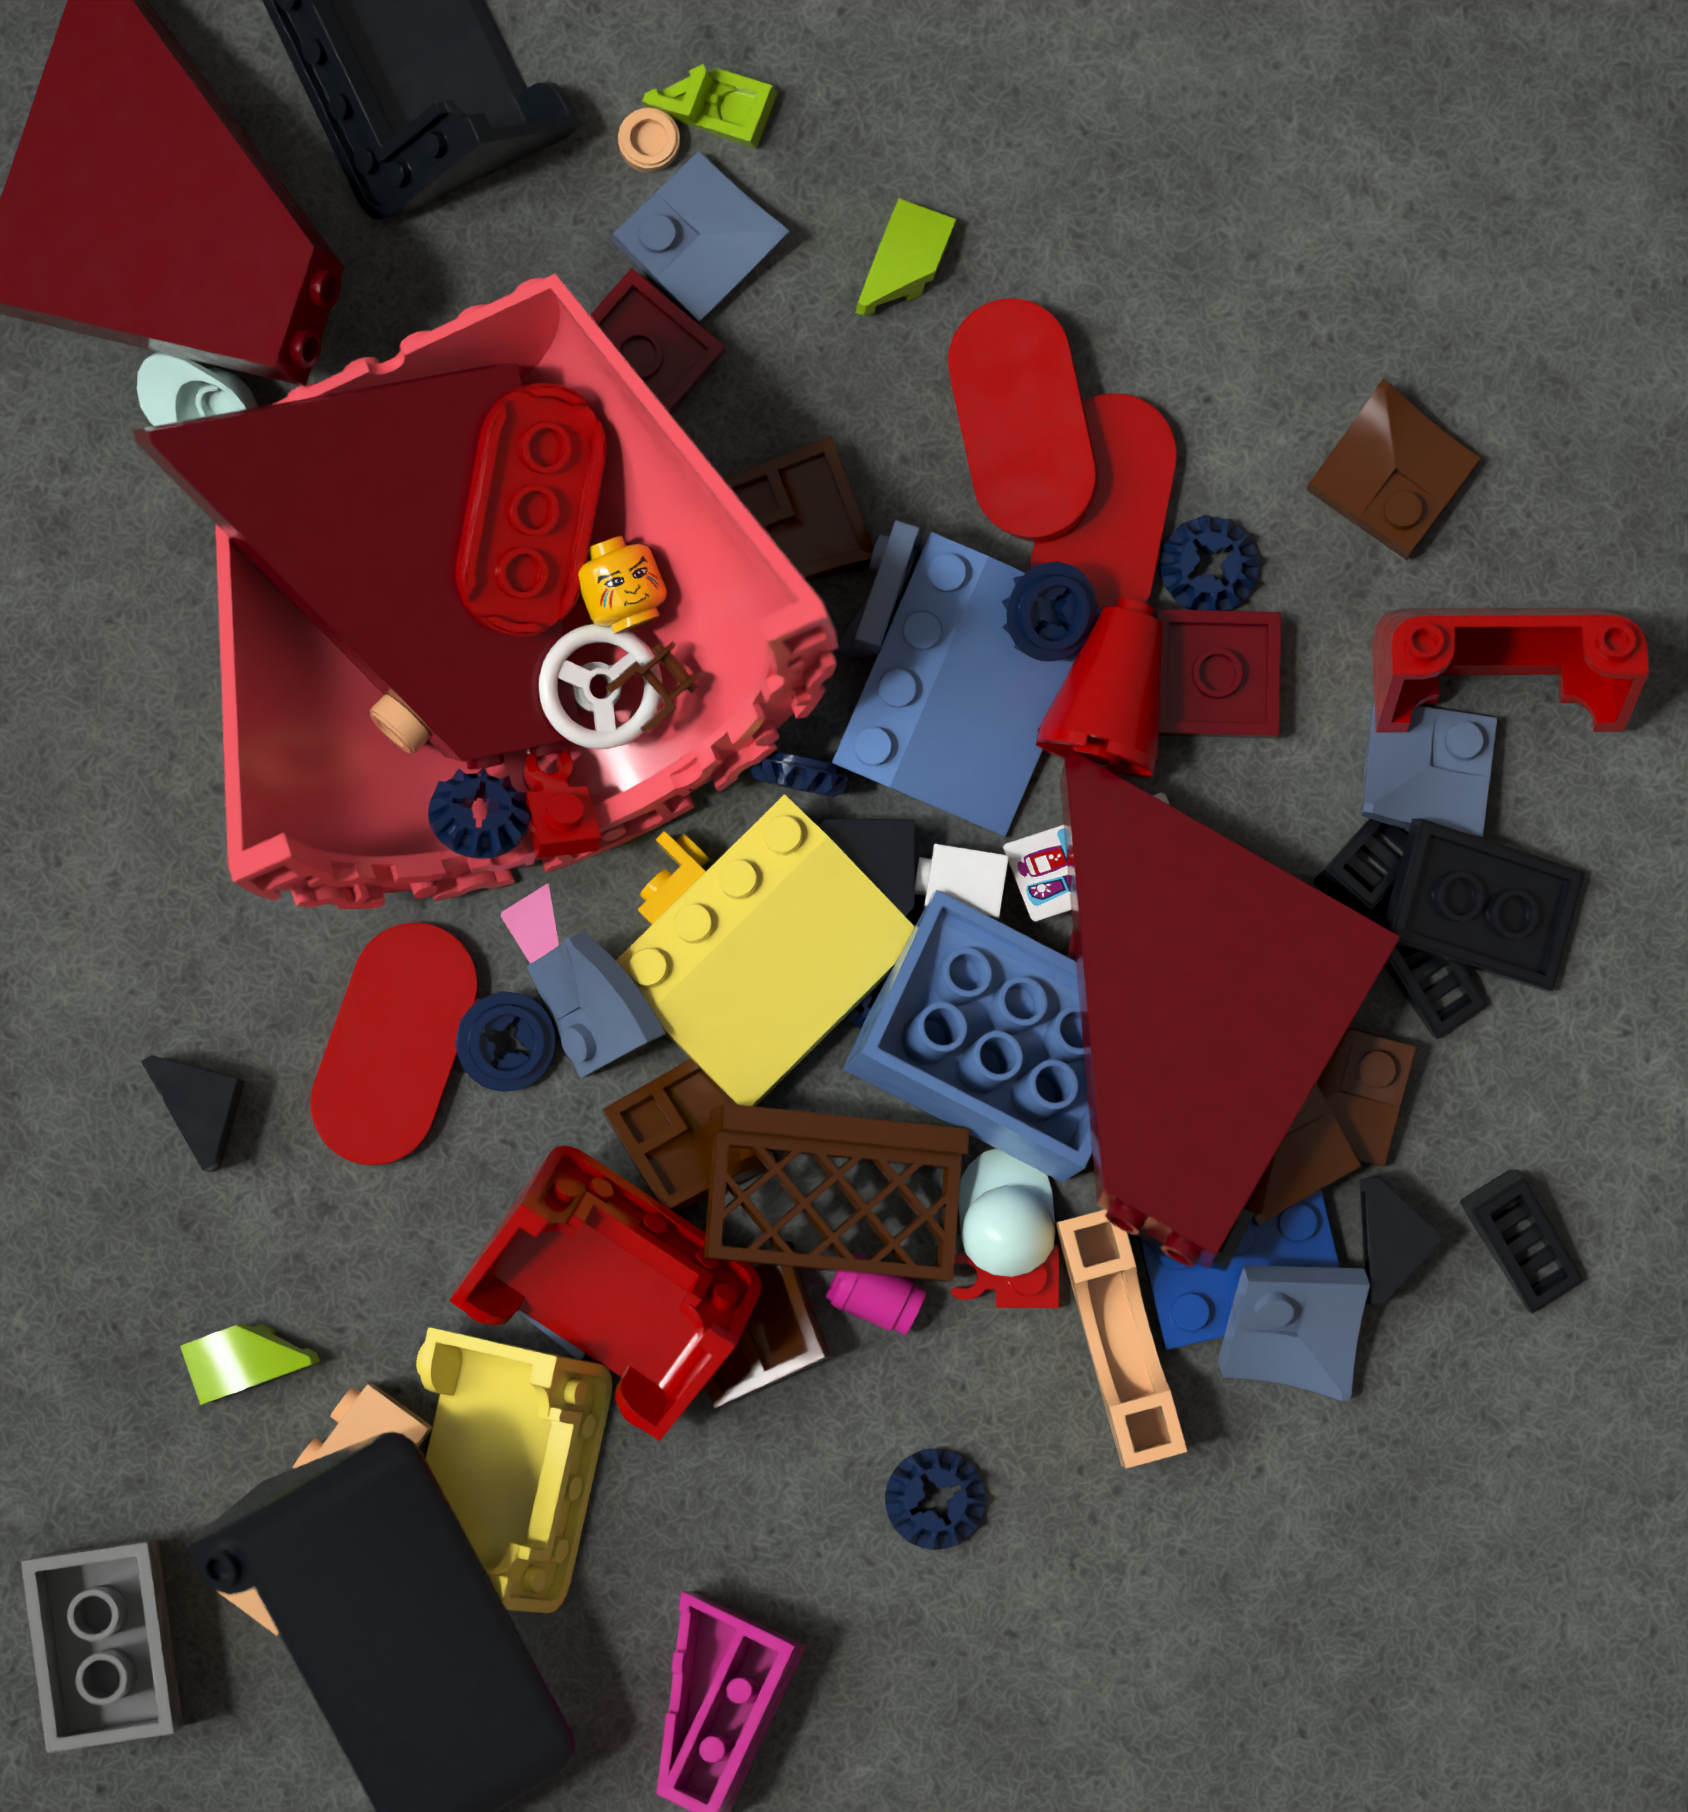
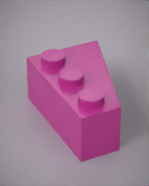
M681 1591L679 1604L681 1615L676 1652L673 1653L671 1672H673L669 1712L666 1713L656 1794L691 1812H730L806 1645L697 1592Z

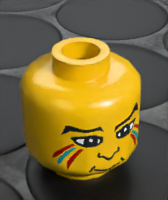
M618 536L589 548L588 554L591 561L585 563L580 568L579 581L581 595L594 624L603 627L611 626L613 633L616 634L624 629L629 630L660 616L657 607L665 601L667 590L648 546L644 544L626 546L623 537Z

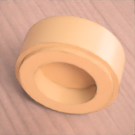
M642 108L629 114L622 122L618 133V143L621 155L628 165L641 172L653 173L667 168L675 160L680 148V137L675 121L667 113L655 108Z
M384 694L369 710V716L375 725L393 743L409 754H416L431 738L429 732L420 721L402 704L387 694Z

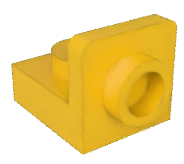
M665 831L655 839L659 847L680 867L673 874L667 869H663L641 891L640 896L645 902L637 910L650 925L662 916L706 872L702 867L710 859L684 833L676 841Z

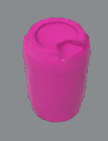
M857 1252L852 1254L855 1259H869L866 1255ZM836 1272L825 1297L831 1301V1305L839 1310H843L888 1331L894 1330L906 1336L919 1312L927 1290L914 1285V1281L909 1278Z

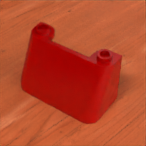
M1403 608L1393 610L1383 616L1377 624L1372 642L1376 733L1407 732L1411 715L1416 707L1422 703H1437L1439 697V675H1559L1560 703H1573L1575 701L1584 706L1593 718V732H1624L1649 675L1647 643L1644 633L1636 623L1626 617L1593 608Z
M563 1145L555 1147L536 1170L457 1285L449 1302L466 1312L473 1320L494 1326L506 1324L518 1309L619 1375L621 1379L616 1388L615 1399L622 1416L631 1425L642 1429L660 1441L736 1347L760 1296L762 1284L759 1275L749 1263L704 1259L705 1232L587 1153L575 1147Z

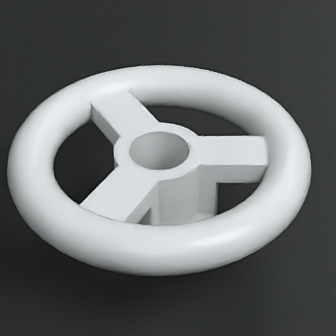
M585 625L561 637L548 652L539 676L540 701L551 725L569 741L590 749L617 748L639 737L643 733L640 727L654 717L661 703L660 695L643 677L644 694L637 712L630 720L617 728L613 705L620 697L621 686L611 694L607 690L606 695L598 699L591 694L589 684L595 675L602 676L607 684H609L635 661L643 666L654 657L651 649L638 636L626 629L614 634L611 626ZM591 643H610L628 652V654L613 665L591 662L578 666L566 660L575 650ZM657 663L650 670L662 683L661 671ZM558 679L573 685L576 705L580 709L594 713L595 730L577 724L567 715L559 700Z

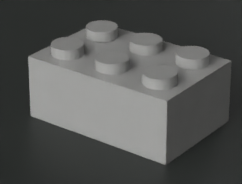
M158 1538L37 1556L21 1561L46 1753L169 1735L183 1728V1716Z

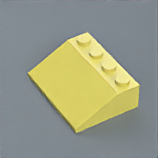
M784 794L616 961L641 991L661 1023L664 1032L737 1105L756 1107L890 974L915 926L832 839Z

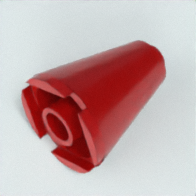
M1120 598L1118 599L1117 606L1103 607L1092 631L1083 644L1037 730L1036 746L1064 760L1072 749L1094 763L1106 765L1105 769L1114 774L1144 778L1153 775L1155 765L1158 764L1163 622L1153 617L1154 608L1140 601Z

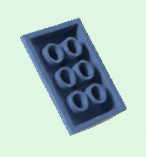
M930 532L832 763L1005 837L1042 752L1036 746L1037 730L1082 646L1075 653L1064 659L1048 662L1033 659L1015 649V643L1010 634L1002 628L1007 623V610L1002 601L1010 597L1015 587L1013 578L1022 576L1025 572ZM1041 597L1036 598L1037 606L1042 611V615L1037 622L1045 620L1062 625L1056 618L1057 614L1052 608L1057 598L1053 601ZM1097 606L1096 620L1103 609Z
M936 890L932 894L870 1009L843 1070L954 1127L969 1129V1135L1061 1182H1065L1085 1169L1092 1153L1076 962L951 896Z

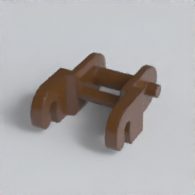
M674 641L665 647L660 642L653 647L657 654L647 663L641 666L637 661L633 662L605 687L611 694L636 673L643 676L660 695L664 707L652 719L640 727L644 734L650 732L677 709L671 701L685 689H688L691 694L698 689L694 682L702 674L697 671L690 675L671 653L676 645ZM659 661L665 665L680 683L670 693L650 670Z

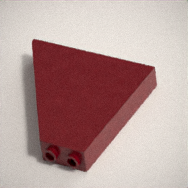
M67 0L0 198V314L306 386L311 368L316 364L321 353V338L331 308L340 296L341 278L345 267L148 0Z
M497 363L134 430L136 443L383 694L394 698L420 721L431 736L429 741L444 757L466 762L467 769L474 770L501 765L505 763L503 753L525 749L526 756L532 754L534 757L563 751L562 741L568 739L563 737L551 725L543 711L539 696V676L543 662L552 646L564 636L562 619L548 627V630L533 636L519 637L495 632L483 626L469 613L461 600L456 583V562L481 428L492 406L506 393L521 386L518 363ZM558 679L557 689L560 703L567 715L580 725L573 685Z
M1071 749L1065 759L1061 772L1060 790L1097 1205L1107 1210L1105 1217L1121 1230L1133 1235H1138L1140 1231H1143L1162 1242L1161 1250L1176 1262L1188 1267H1194L1198 1263L1209 1269L1386 964L1400 936Z

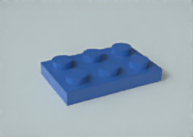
M1321 1189L1260 1225L1255 1226L1251 1221L1226 1271L1213 1268L1207 1269L1197 1264L1194 1267L1182 1265L1172 1258L1161 1256L1138 1237L1165 1350L1224 1337L1243 1265L1340 1268Z

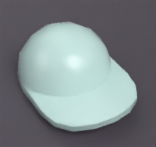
M156 352L143 361L138 371L137 392L140 407L149 422L154 426L258 407L254 394L238 375L216 367L207 369L187 358Z
M997 1148L983 1152L972 1161L960 1179L958 1203L961 1240L966 1255L977 1267L993 1275L1014 1277L1030 1273L1046 1261L1054 1248L1056 1230L1053 1194L1047 1174Z

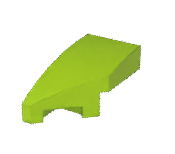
M701 64L689 71L691 76L661 91L654 88L646 92L642 102L647 108L659 109L676 121L732 142L757 149L778 93L773 85L719 68L709 72L705 65Z
M898 198L860 295L855 313L866 316L874 313L877 305L905 296L907 301L921 297L925 283L932 281L935 277L951 238L956 219Z
M245 1323L238 1324L180 1346L200 1405L320 1363L319 1356L309 1348L300 1349L275 1335L276 1331L264 1324L252 1327Z

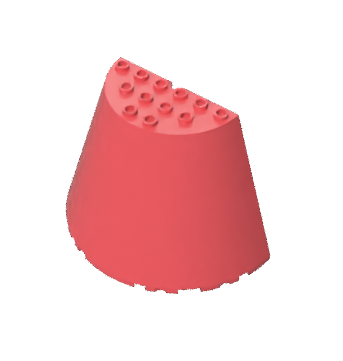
M556 274L546 278H534L525 281L515 289L514 293L488 305L479 304L462 311L457 319L434 330L419 331L407 336L400 344L401 350L399 354L389 361L380 363L374 357L357 359L349 363L343 372L317 384L309 383L306 386L296 387L287 395V398L274 404L497 363H518L521 386L535 383H550L565 386L579 393L589 403L590 406L588 407L594 412L596 420H600L607 443L606 460L590 547L614 537L622 536L626 546L644 544L650 548L665 584L667 596L665 601L657 607L660 614L659 617L628 631L644 641L654 656L657 653L653 650V647L660 642L665 647L674 641L676 645L671 651L674 657L690 675L697 671L702 674L694 682L698 689L692 694L688 689H685L671 701L677 709L647 734L643 732L639 737L623 746L599 750L582 747L569 740L562 741L563 751L566 750L573 760V771L569 787L585 785L588 787L601 835L598 851L536 858L530 831L527 828L522 841L513 850L504 855L488 859H477L460 855L444 846L433 833L428 819L429 802L439 781H448L458 769L462 770L465 774H476L481 769L470 770L467 769L466 762L444 757L429 740L416 754H409L393 743L369 716V710L384 694L216 525L228 869L232 881L253 894L276 901L281 897L279 889L292 892L296 906L315 908L320 905L334 904L337 906V909H370L382 907L386 902L383 893L412 890L414 897L417 899L432 895L434 901L460 897L476 889H494L515 883L511 869L535 864L534 861L539 859L542 861L545 873L555 871L624 844L693 809L695 806L690 793L713 780L716 790L722 791L738 780V776L743 770L759 764L777 749L775 741L779 739L777 729L793 714L796 719L808 717L825 692L822 683L833 675L836 662L831 651L838 649L833 623L822 601ZM589 554L587 557V562L591 561ZM581 592L574 608L562 619L564 635L576 628L594 624ZM599 642L580 647L568 659L569 662L578 666L591 662L613 665L628 654V652L614 644ZM659 661L658 665L661 671L662 684L670 693L680 683L665 665ZM635 673L621 685L620 697L613 705L616 728L630 720L637 712L644 694L643 676ZM595 675L589 684L591 694L598 699L603 698L607 693L605 687L608 684L602 676ZM662 701L660 703L658 711L664 707ZM577 706L580 725L595 730L594 713L584 711ZM525 749L503 753L505 763L486 768L490 776L498 779L509 776L512 787L517 792H531L523 781V770L527 758ZM558 753L536 757L538 767L546 773H555ZM477 798L471 809L473 810V818L476 819L475 827L481 828L482 820H485L488 811L483 799Z

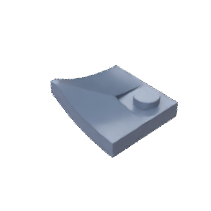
M698 151L613 232L610 239L676 306L696 323L700 324L788 235L789 230L750 199Z
M895 520L890 537L880 534L869 565V570L877 573L873 587L856 617L837 640L838 649L833 650L834 652L851 658L871 657L879 652L887 625L899 607L924 548L919 527Z
M1373 701L1365 756L1361 816L1405 829L1410 828L1412 819L1422 818L1483 838L1497 717L1418 706L1411 715L1407 732L1376 733L1375 702Z
M585 932L567 938L555 949L527 965V969L561 1037L564 1052L572 1060L580 1078L600 1070L665 1035L657 1016L630 976L608 952Z
M1243 1265L1217 1360L1222 1377L1278 1383L1316 1392L1339 1401H1350L1357 1342L1370 1287L1365 1269Z

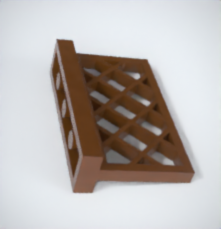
M726 1103L710 1110L709 1135H713L704 1259L941 1282L953 1281L961 1159L963 1155L968 1154L969 1129ZM729 1147L751 1149L768 1169L744 1191L727 1172ZM767 1151L784 1152L787 1154L778 1162H775ZM799 1154L812 1155L829 1175L805 1197L782 1170ZM828 1157L848 1160L837 1169ZM860 1160L873 1161L889 1181L886 1186L866 1203L843 1176ZM889 1163L909 1166L897 1174ZM921 1166L944 1169L942 1195L926 1209L904 1181ZM772 1177L777 1180L796 1204L773 1225L766 1220L748 1198ZM833 1183L838 1186L857 1210L834 1231L829 1228L810 1204ZM727 1188L734 1199L724 1207L725 1191ZM896 1189L917 1217L893 1237L871 1209ZM741 1205L763 1233L746 1248L721 1246L723 1219ZM941 1208L939 1225L932 1215ZM801 1211L824 1238L807 1254L793 1253L777 1233ZM862 1217L885 1244L868 1260L855 1259L838 1239ZM923 1223L939 1242L937 1267L916 1265L900 1246V1243ZM769 1239L778 1251L758 1250V1248ZM831 1246L839 1257L820 1256L819 1254ZM892 1252L900 1263L882 1262L880 1260Z

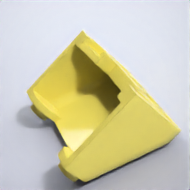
M428 1327L425 1342L418 1352L416 1367L424 1388L430 1392L438 1393L440 1396L426 1461L506 1610L538 1613L554 1612L561 1606L567 1596L572 1579L611 1401L612 1375L609 1369L602 1364Z

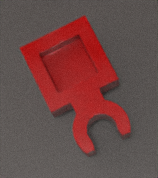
M566 750L558 753L555 773L542 771L537 765V758L532 754L527 755L523 770V781L531 791L526 792V809L528 814H530L528 828L536 858L598 851L601 835L587 785L569 787L573 771V760Z
M1054 1245L1046 1261L1030 1273L1014 1277L993 1275L977 1267L965 1252L955 1254L954 1264L971 1265L976 1271L977 1278L975 1283L969 1288H952L951 1296L954 1298L970 1300L980 1296L985 1289H994L995 1308H1059V1245Z

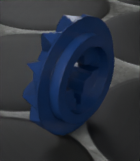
M1203 515L1182 523L1170 535L1162 550L1160 572L1166 590L1184 608L1188 610L1229 611L1240 605L1253 590L1257 581L1260 558L1257 555L1251 535L1243 531L1231 519ZM1194 543H1197L1201 549H1205L1210 555L1216 554L1219 551L1223 553L1228 548L1232 551L1227 554L1226 560L1220 567L1224 575L1222 579L1227 584L1226 586L1223 585L1220 579L1216 580L1210 573L1202 577L1198 575L1190 581L1188 577L1194 573V569L1200 562L1199 555L1197 554L1198 549Z
M1059 561L1033 563L1031 570L1022 576L1013 578L1015 587L1010 597L1002 601L1007 610V623L1002 628L1010 634L1015 643L1014 648L1027 656L1047 662L1061 660L1075 653L1085 643L1092 631L1097 613L1095 593L1088 578L1074 566ZM1037 597L1051 601L1057 598L1052 608L1057 614L1056 618L1062 625L1045 620L1037 622L1042 615L1041 609L1037 606Z
M776 751L772 752L759 764L750 766V774L757 781L829 797L843 794L849 780L848 777L837 774L839 767L837 765Z
M486 768L481 769L476 774H465L462 770L458 769L448 781H439L428 808L430 827L438 840L455 853L477 859L494 858L513 850L524 838L530 819V814H528L526 809V793L517 792L512 787L509 776L498 779L490 776ZM477 798L483 799L488 811L485 820H482L481 828L475 827L476 819L473 818V810L471 809Z
M499 991L498 993L476 999L469 1010L459 1018V1028L454 1045L462 1069L475 1082L491 1090L508 1092L529 1086L547 1070L555 1051V1031L550 1017L536 1001L519 993ZM515 1016H517L514 1023L516 1028L513 1036L528 1051L524 1054L518 1050L516 1052L505 1050L500 1058L497 1057L492 1066L496 1045L482 1031L484 1028L490 1031L493 1029L504 1031L507 1025L512 1024Z
M938 1448L921 1450L905 1458L892 1472L885 1493L886 1511L895 1530L909 1543L930 1550L956 1546L967 1539L979 1526L986 1504L984 1485L974 1466L961 1455ZM923 1474H926L929 1481H933L938 1489H943L947 1486L952 1488L958 1484L961 1487L960 1490L953 1493V1497L946 1501L949 1511L947 1515L951 1521L947 1525H945L942 1517H937L933 1510H927L923 1513L920 1510L913 1515L910 1512L911 1509L918 1506L917 1502L925 1497L922 1488L924 1483L920 1478Z

